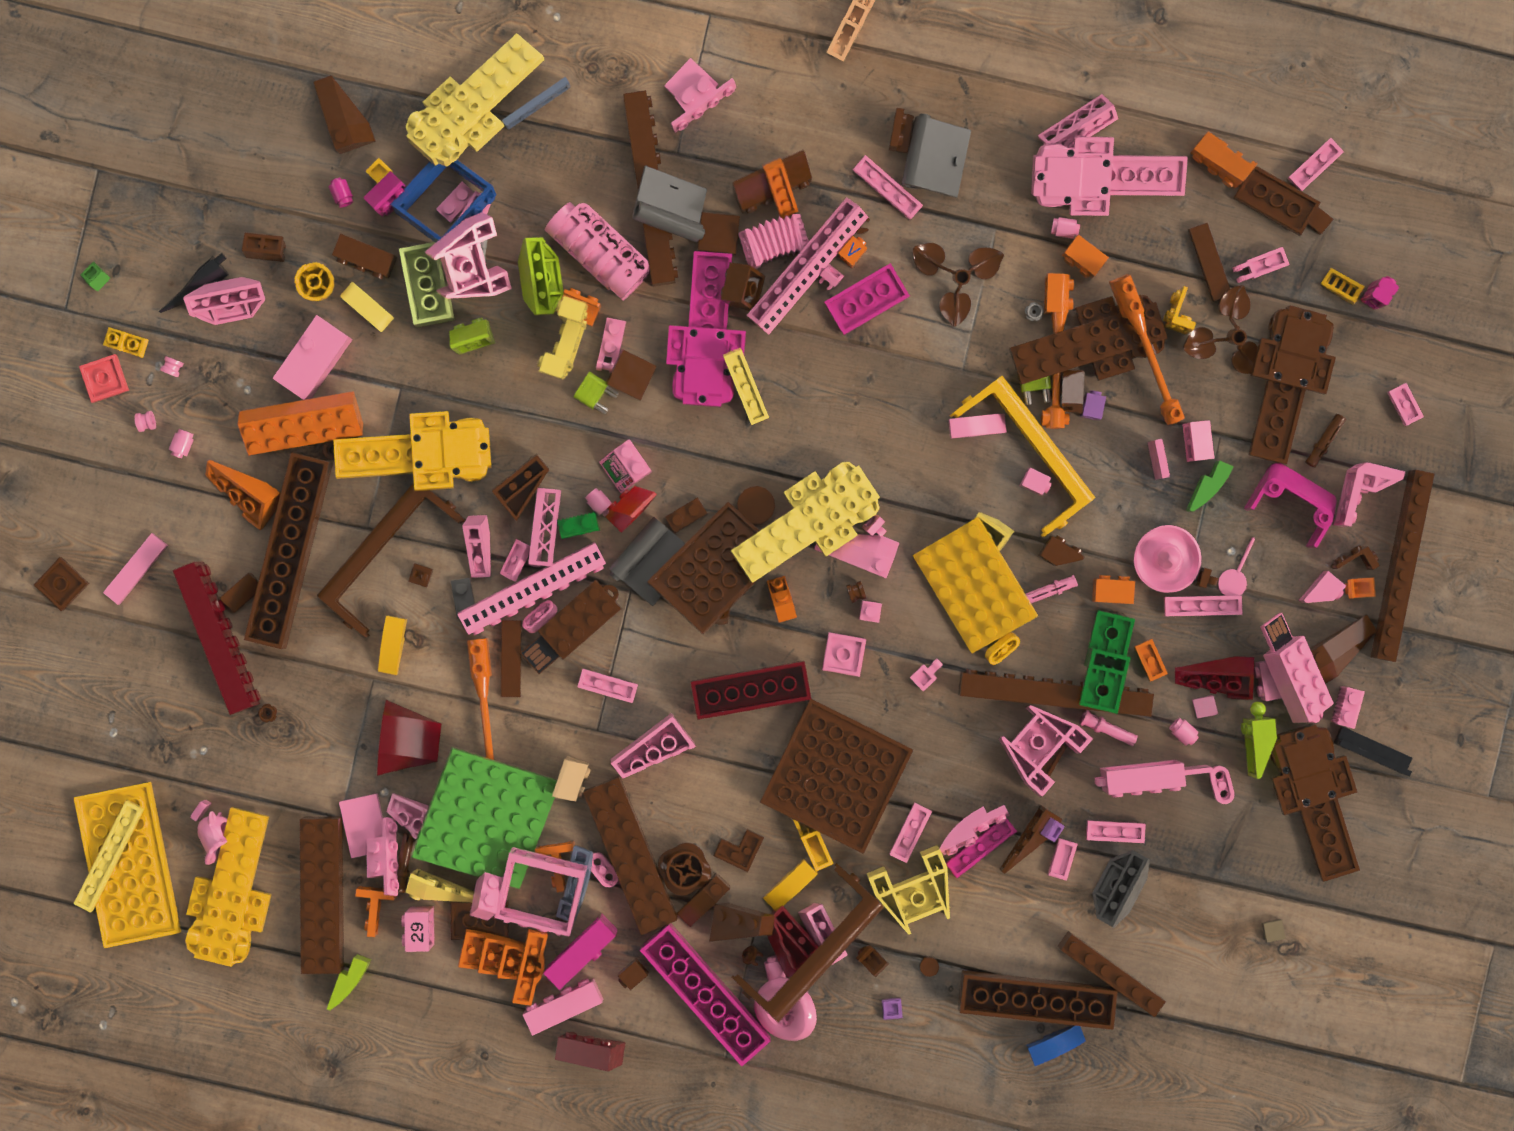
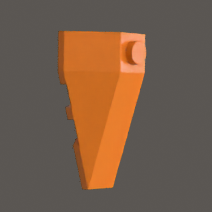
M212 460L207 461L206 477L220 492H225L231 499L230 503L233 506L237 505L244 512L242 516L249 523L262 530L277 509L281 493L264 481Z

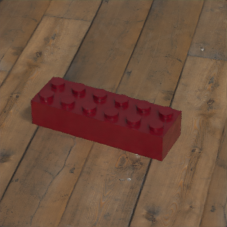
M804 660L691 681L697 720L811 700Z

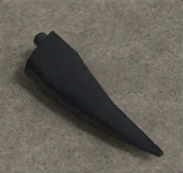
M221 253L216 258L212 256L198 268L183 289L162 307L159 312L162 313L184 304L183 298L185 295L205 284L219 282L227 277L229 274L221 265L227 259L226 256Z

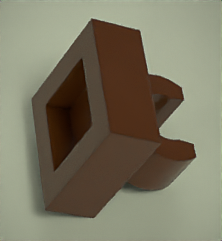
M414 563L408 582L428 587L433 569Z
M1200 568L1195 586L1200 588H1207L1208 584L1217 586L1219 578L1210 576L1211 569Z

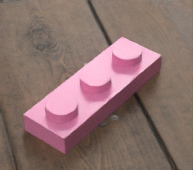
M1330 138L1287 179L1298 190L1303 191L1344 151Z
M582 669L577 687L633 703L638 684Z
M914 802L889 855L905 863L908 862L932 813L931 810Z
M1087 820L1086 840L1144 843L1145 823Z

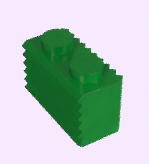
M595 512L557 521L562 539L600 531L598 517Z

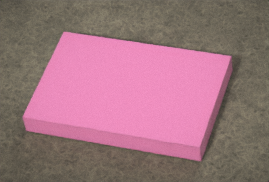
M378 793L339 802L351 858L367 855L366 839L383 837V816Z

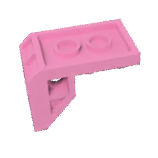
M1368 462L1356 464L1349 468L1346 472L1334 526L1351 527L1357 518L1355 511L1357 505L1361 502L1362 494L1360 493H1376L1403 480L1405 472Z

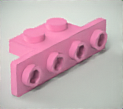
M705 75L677 95L675 100L685 113L671 123L674 132L684 130L689 122L699 119L704 114V111L715 107L723 97L730 96L736 89L733 78L716 89Z
M384 817L382 818L383 837L366 839L367 878L384 877V894L397 896L399 889L397 876V824L395 819Z

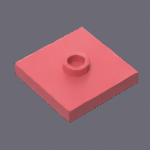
M117 354L79 366L91 403L129 391Z

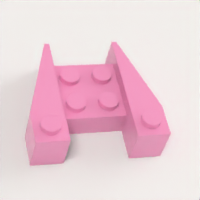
M482 212L464 219L425 251L426 255L434 260L441 259L448 286L437 289V293L445 298L495 296L512 289L507 271L499 266L487 270L480 242L497 236L492 217Z
M1030 705L1026 709L1033 715L1031 720L1011 742L1004 736L1000 737L999 741L1024 784L1037 796L1043 797L1055 783L1041 770L1045 763L1063 743L1076 754H1079L1093 738L1078 725Z

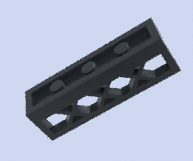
M1343 726L1340 727L1333 744L1410 777L1412 771L1408 770L1413 759L1412 757Z

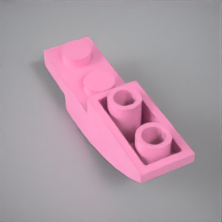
M1005 805L988 813L983 806L965 817L943 841L940 847L943 855H953L958 852V848L963 846L969 847L975 844V840L978 839L976 831L983 832L989 829V825L995 822L999 824L1006 821V817L1010 815Z

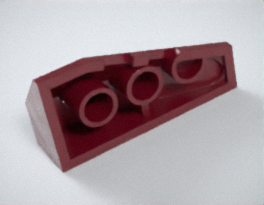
M1233 656L1175 668V684L1193 689H1208L1212 694L1217 692L1227 694V698L1253 700L1254 657Z

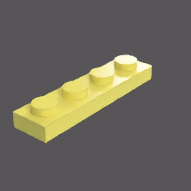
M741 347L723 354L751 425L769 418Z

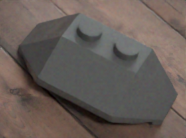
M1131 850L1109 860L1092 893L1097 919L1114 928L1130 913L1147 881L1150 859Z

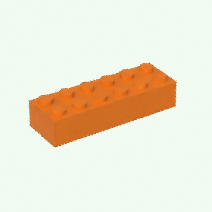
M354 391L239 411L238 427L248 456L363 435V420Z

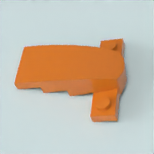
M466 929L458 967L475 969L478 973L497 975V978L515 979L516 985L512 1003L531 1006L536 984L540 981L544 972V950L548 933L528 929L526 941L523 943L500 935Z

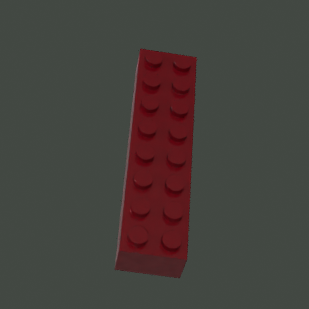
M192 562L172 570L229 714L239 713L259 705V700H261L260 693L257 689H254L252 684L254 682L253 676L246 669V658L239 651L238 646L240 644L238 638L233 636L231 628H233L232 623L225 616V605L218 598V588L216 583L212 582L210 578L211 570L208 564Z

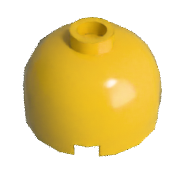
M317 262L301 266L294 278L297 292L304 299L312 302L328 298L335 286L331 271L323 264Z

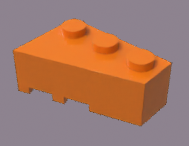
M1208 131L1190 154L1193 155L1192 158L1197 163H1203L1207 166V170L1212 175H1218L1222 178V182L1227 187L1235 189L1244 182L1258 163L1255 161L1249 163L1241 158L1243 156L1241 152L1237 151L1234 153L1227 147L1228 144Z

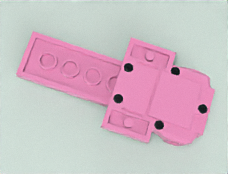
M1074 137L1073 147H1066L1061 143H1046L1040 146L1037 155H1033L1031 194L1036 197L1038 204L1045 207L1070 205V215L1109 216L1110 195L1185 196L1188 157L1113 155V137Z

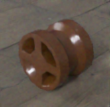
M858 581L855 585H846L851 603H855L858 599H867L861 581Z

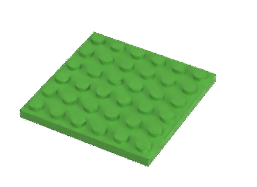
M452 747L411 852V857L477 877L486 872L504 878L508 856L512 847L534 852L555 799L552 795L557 780ZM515 862L510 882L511 887L520 889L528 865Z

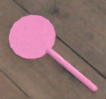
M1254 537L1251 538L1237 570H1226L1219 577L1218 587L1225 596L1241 595L1246 590L1247 581L1244 574L1240 571L1253 545Z

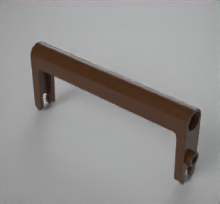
M414 482L317 594L320 600L344 619L343 623L352 630L354 628L365 638L370 636L368 634L370 629L339 602V599L425 498L432 501L457 523L461 524L466 521L455 510L456 506L451 501L447 500L445 502L432 490L415 491Z
M837 863L834 870L862 897V900L780 990L767 1001L738 974L731 977L744 989L741 993L748 1000L753 998L778 1023L884 908L875 897L859 884L860 879L854 873L849 875Z

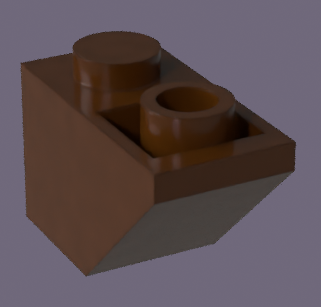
M1058 535L1056 537L1050 536L1038 554L1039 557L1053 566L1076 562L1085 558L1081 554L1082 550L1074 545L1069 547L1065 544L1066 540Z

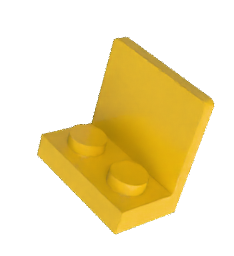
M1183 286L1179 290L1177 289L1176 293L1173 292L1169 302L1172 304L1171 308L1166 311L1163 321H1165V328L1186 335L1194 330L1196 322L1191 321L1192 318L1188 316H1178L1188 287Z

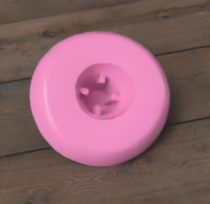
M1172 525L1159 526L1146 533L1139 541L1134 554V566L1139 578L1148 587L1164 593L1177 592L1188 587L1196 579L1201 567V552L1194 537L1186 530Z
M775 978L769 980L759 989L758 993L765 1000L769 1001L789 979ZM808 992L804 994L779 1023L754 1000V1011L758 1021L773 1036L782 1040L798 1041L808 1037L813 1032L816 1025V1010Z

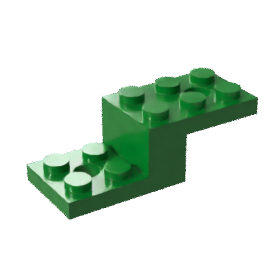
M1096 611L1084 662L1087 671L1079 705L1118 714L1131 657H1127L1135 619L1104 611ZM1109 628H1115L1117 631V635L1113 639L1107 636ZM1100 685H1105L1108 689L1107 694L1104 696H1100L1097 692Z

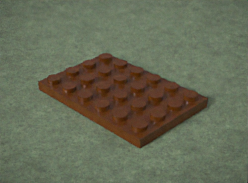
M727 502L647 583L704 635L758 581L756 580L751 583L731 553V550L760 530Z

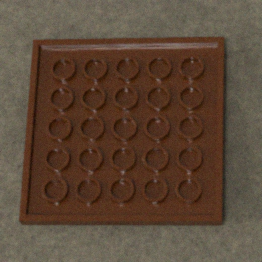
M811 699L759 803L864 854L913 749Z

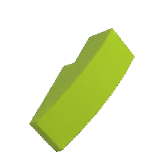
M357 954L353 958L349 971L343 970L339 974L327 1010H332L353 991L367 971L371 959Z

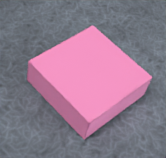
M207 800L201 801L190 818L194 821L200 820L212 803Z

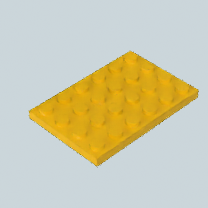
M979 516L913 555L971 653L980 650L1038 617V614Z

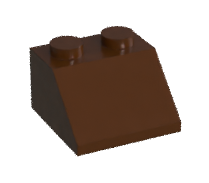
M730 262L725 273V284L721 289V300L728 305L751 311L760 300L765 275L751 265Z

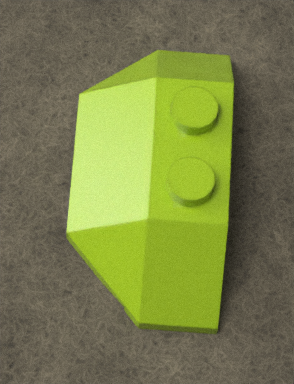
M543 237L524 238L518 258L523 300L534 315L554 314L559 300H562L564 295L559 258L551 247L545 243L546 241Z

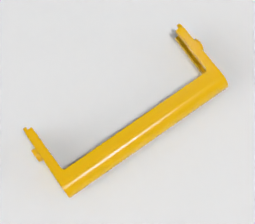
M1002 375L973 398L969 395L962 401L963 406L953 412L950 417L955 416V418H958L990 394L996 398L1073 500V504L1041 529L1043 532L1041 536L1045 537L1055 528L1060 530L1068 524L1066 520L1091 502L1095 496Z

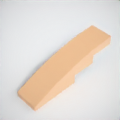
M875 0L852 1L826 53L841 61L845 60Z

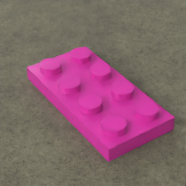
M890 263L824 303L844 336L909 298L910 295Z

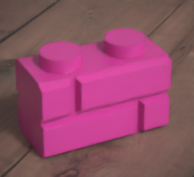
M1389 276L1382 277L1370 284L1361 301L1372 309L1377 310L1390 303L1393 298L1392 296L1396 294L1399 287L1393 278Z

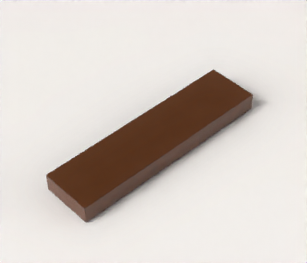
M1205 223L1190 228L1188 231L1212 301L1214 302L1220 300L1230 289L1209 225Z
M502 620L501 697H521L520 653L522 620Z

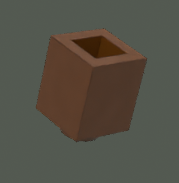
M635 958L619 972L618 981L625 989L628 987L631 991L648 976L649 971Z

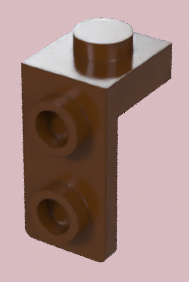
M1358 545L1351 549V554L1346 557L1341 555L1336 558L1331 568L1338 569L1360 556L1368 570H1374L1380 565L1377 562L1379 558L1374 551H1371L1368 546L1361 547V545Z

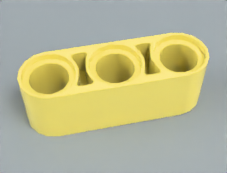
M353 282L340 295L344 301L380 332H383L394 319L391 314Z

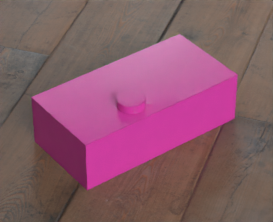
M601 914L546 967L543 974L560 990L591 959L595 961L601 956L602 953L600 951L616 936L618 929Z

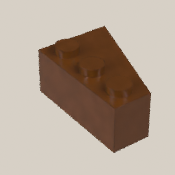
M536 453L492 489L493 494L516 521L548 473L549 468Z

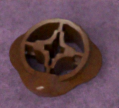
M679 844L665 851L658 859L659 873L663 877L666 887L676 895H688L695 890L703 888L711 879L710 865L706 861L703 851L695 844ZM686 854L681 862H672L677 856ZM692 856L698 859L700 870L691 867ZM687 865L689 870L682 873L680 868ZM669 868L678 871L677 882L671 879ZM688 876H697L692 882L683 884Z

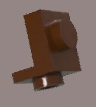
M871 945L861 948L856 957L874 977H877L889 965L883 956Z

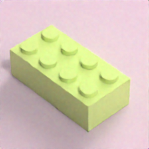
M435 242L399 249L413 324L416 327L455 320L451 298H445L437 293V289L448 286L441 259L434 260L425 253Z

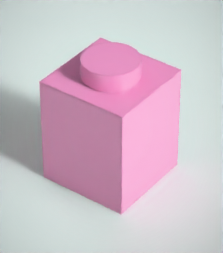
M1028 468L1020 486L1041 496L1049 491L1052 484L1049 482L1051 477Z
M862 600L859 620L879 623L882 604Z

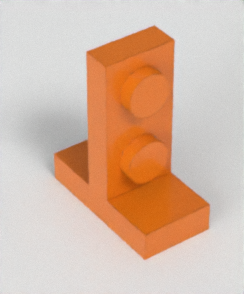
M570 841L537 846L535 853L551 855V857L562 859L561 853L573 851L575 842ZM554 872V876L551 877L552 886L556 888L557 892H564L566 889L564 874Z
M359 886L356 889L355 897L371 898L367 902L366 911L369 912V919L365 921L364 930L367 931V937H375L378 934L381 899L395 900L397 896L385 895L384 888Z

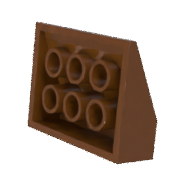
M804 150L782 159L792 190L797 188L802 190L810 186L809 183L812 182V176ZM763 168L732 182L733 194L742 213L747 212V214H750L758 209L757 206L762 204L767 206L774 202Z

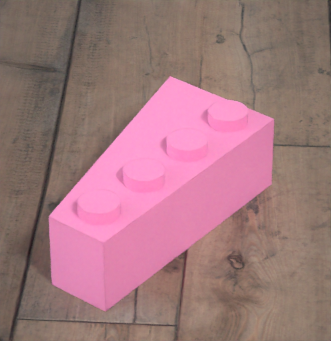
M671 713L610 760L619 775L625 778L696 746Z

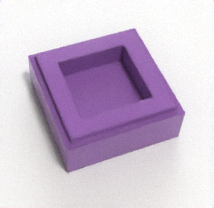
M1050 818L1040 834L1055 842L1065 826Z
M901 998L882 999L883 1020L903 1018Z

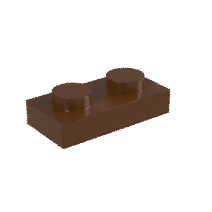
M697 497L665 516L674 533H677L708 513Z

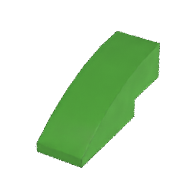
M1220 460L1215 461L1210 475L1200 476L1186 511L1193 512L1209 501L1223 486L1234 466Z

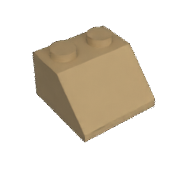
M567 756L564 759L552 796L575 802L578 797L582 798L585 789L582 786L584 779L588 780L591 769L588 768L589 763Z

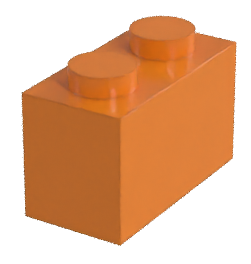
M1079 234L1062 254L1065 258L1064 261L1072 267L1075 265L1079 268V272L1086 278L1095 277L1109 258Z
M1099 575V579H1094L1092 602L1134 604L1135 581H1130V577L1118 576V580H1111V576Z

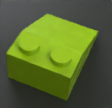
M477 318L472 320V324L466 326L464 323L453 327L454 330L449 331L450 347L459 355L495 344L487 319Z

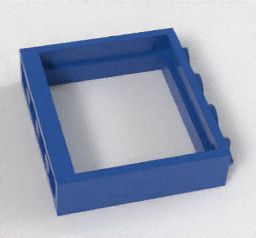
M458 160L452 162L449 167L483 192L442 237L409 214L407 210L447 166L441 164L435 166L429 161L404 189L405 192L401 193L391 203L397 215L435 243L464 219L482 213L483 209L488 204H491L497 195L491 184Z

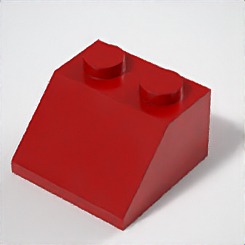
M634 486L630 491L626 489L619 496L621 500L618 503L614 501L607 508L609 512L605 518L622 533L649 506L657 494Z

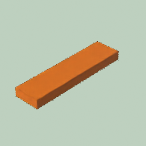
M781 158L763 165L779 216L784 219L786 215L790 216L799 212Z

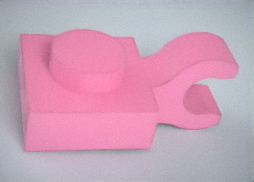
M938 659L934 660L928 668L923 664L910 678L924 691L937 679L934 673L943 664Z

